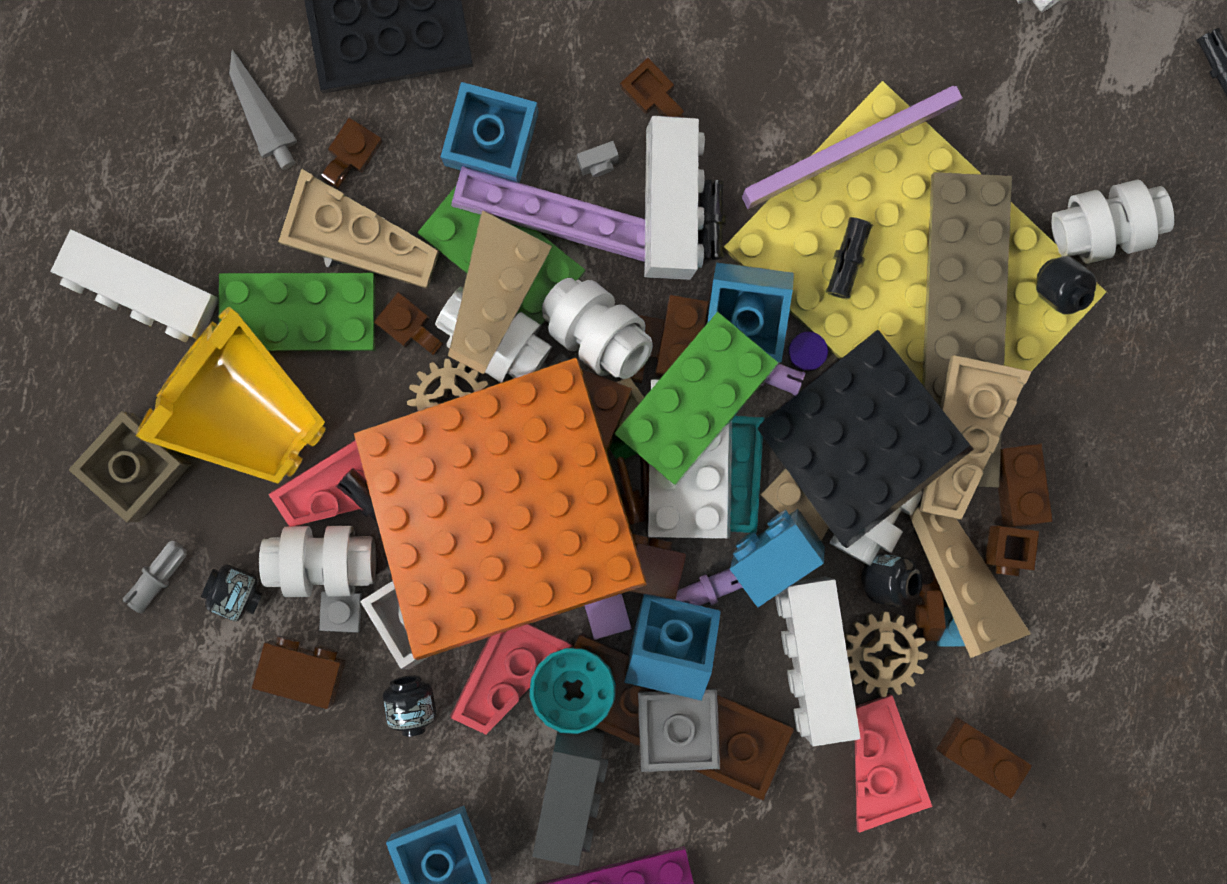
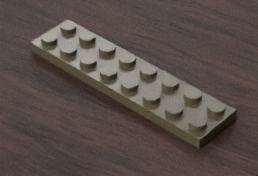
M934 172L931 175L922 385L940 407L951 356L955 355L1004 366L1012 176ZM1001 434L994 452L991 453L977 487L999 488Z

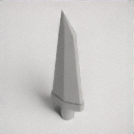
M232 49L229 74L258 145V151L262 158L274 155L281 169L286 170L295 164L288 148L296 144L297 140Z

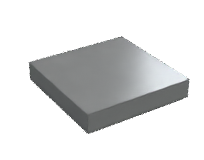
M716 688L706 689L702 701L662 691H638L641 772L720 769Z

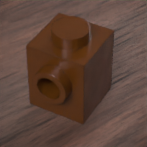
M990 526L985 564L996 565L997 574L1019 576L1020 569L1035 570L1039 531Z

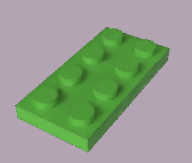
M455 186L417 233L467 274L481 215L451 206L456 189ZM508 223L552 246L517 314L522 312L542 326L546 321L543 318L542 306L551 289L566 278H572L575 281L579 280L586 270L538 231Z
M374 273L219 274V315L228 307L234 309L269 352L375 351Z
M717 312L614 434L671 483L677 485L776 369L779 363Z

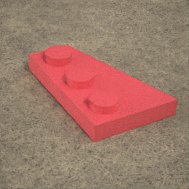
M356 440L269 493L270 498L289 527L361 509L350 497L336 487L352 468L366 480Z
M531 624L489 637L450 715L451 719L487 735L530 688L531 678L538 664L551 653L571 648L572 644Z
M888 694L886 697H880L857 705L856 713L861 739L855 740L857 831L860 833L930 808L932 804L893 695Z

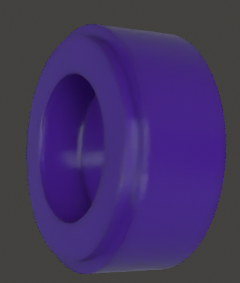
M814 332L800 333L791 341L788 348L790 362L802 371H812L819 368L825 362L828 355V347L825 340Z

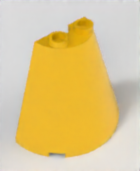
M228 307L218 316L222 319L217 325L212 321L175 367L157 394L154 411L149 408L136 436L143 441L279 484L285 475L291 477L300 466L303 458L298 454L306 444L313 447L321 439L326 430L323 426L325 421L238 312Z

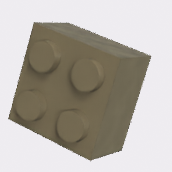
M121 411L70 467L69 471L125 522L133 523L140 522L191 464L177 451L138 438L136 433L142 420L135 413Z

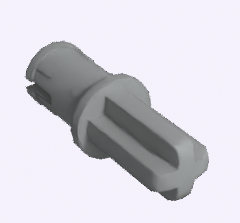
M175 541L168 542L149 567H143V574L133 588L123 597V601L128 603L127 605L134 611L143 614L157 593L162 588L169 586L168 579L186 558L187 550Z

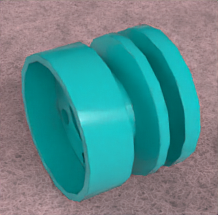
M566 648L551 653L538 664L530 682V700L534 712L546 726L560 733L578 734L593 729L608 715L615 701L616 683L611 668L600 656L586 649ZM579 679L583 683L581 691L584 693L582 699L576 696L570 700L566 697L568 689L564 685L567 681L574 683Z

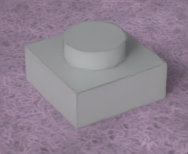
M614 141L578 153L577 162L583 176L591 173L592 177H598L614 170L613 164L619 163V155Z
M322 591L319 631L360 632L362 606L360 601L362 600V593H354L353 596L328 597L326 592Z

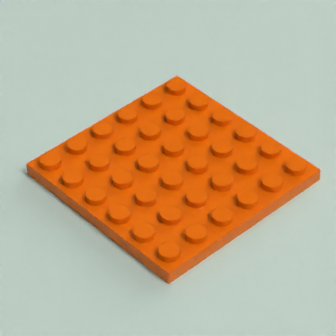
M577 358L354 433L413 659L420 660L647 585L582 369Z

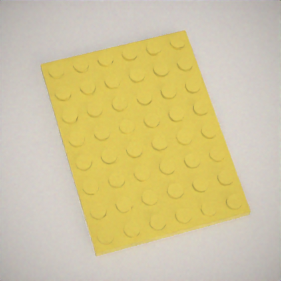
M882 81L812 155L910 106ZM925 121L770 198L723 249L741 266L794 273L789 312L810 332L820 335L825 340L828 349L839 359H842L875 331L879 330L922 383L931 175L934 172L981 173ZM1012 202L1010 212L1004 366L1032 371L1103 297L1106 291L1096 282L1092 303L1084 310L1066 315L1059 313L1042 300L1036 290L1039 269L1048 260L1061 257V254L1058 251L1057 244ZM849 217H854L873 224L862 256L865 258L864 265L859 267L850 294L851 297L849 300L829 295L826 293V289L828 288L836 260L833 258L835 251L840 250Z

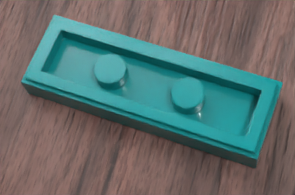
M735 416L732 419L730 532L757 533L763 436L757 428L764 421L763 417Z

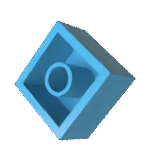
M461 82L440 156L444 166L461 170L463 166L520 183L539 114L537 102Z
M716 262L708 322L719 312L777 362H782L793 292L794 273Z
M796 509L791 514L787 510L780 512L767 523L769 528L758 536L755 532H752L735 545L737 550L733 552L734 556L730 570L757 608L824 564L825 546L799 509Z
M644 594L635 624L624 683L702 701L712 673L721 611Z
M464 806L391 834L386 842L401 884L491 883V874Z

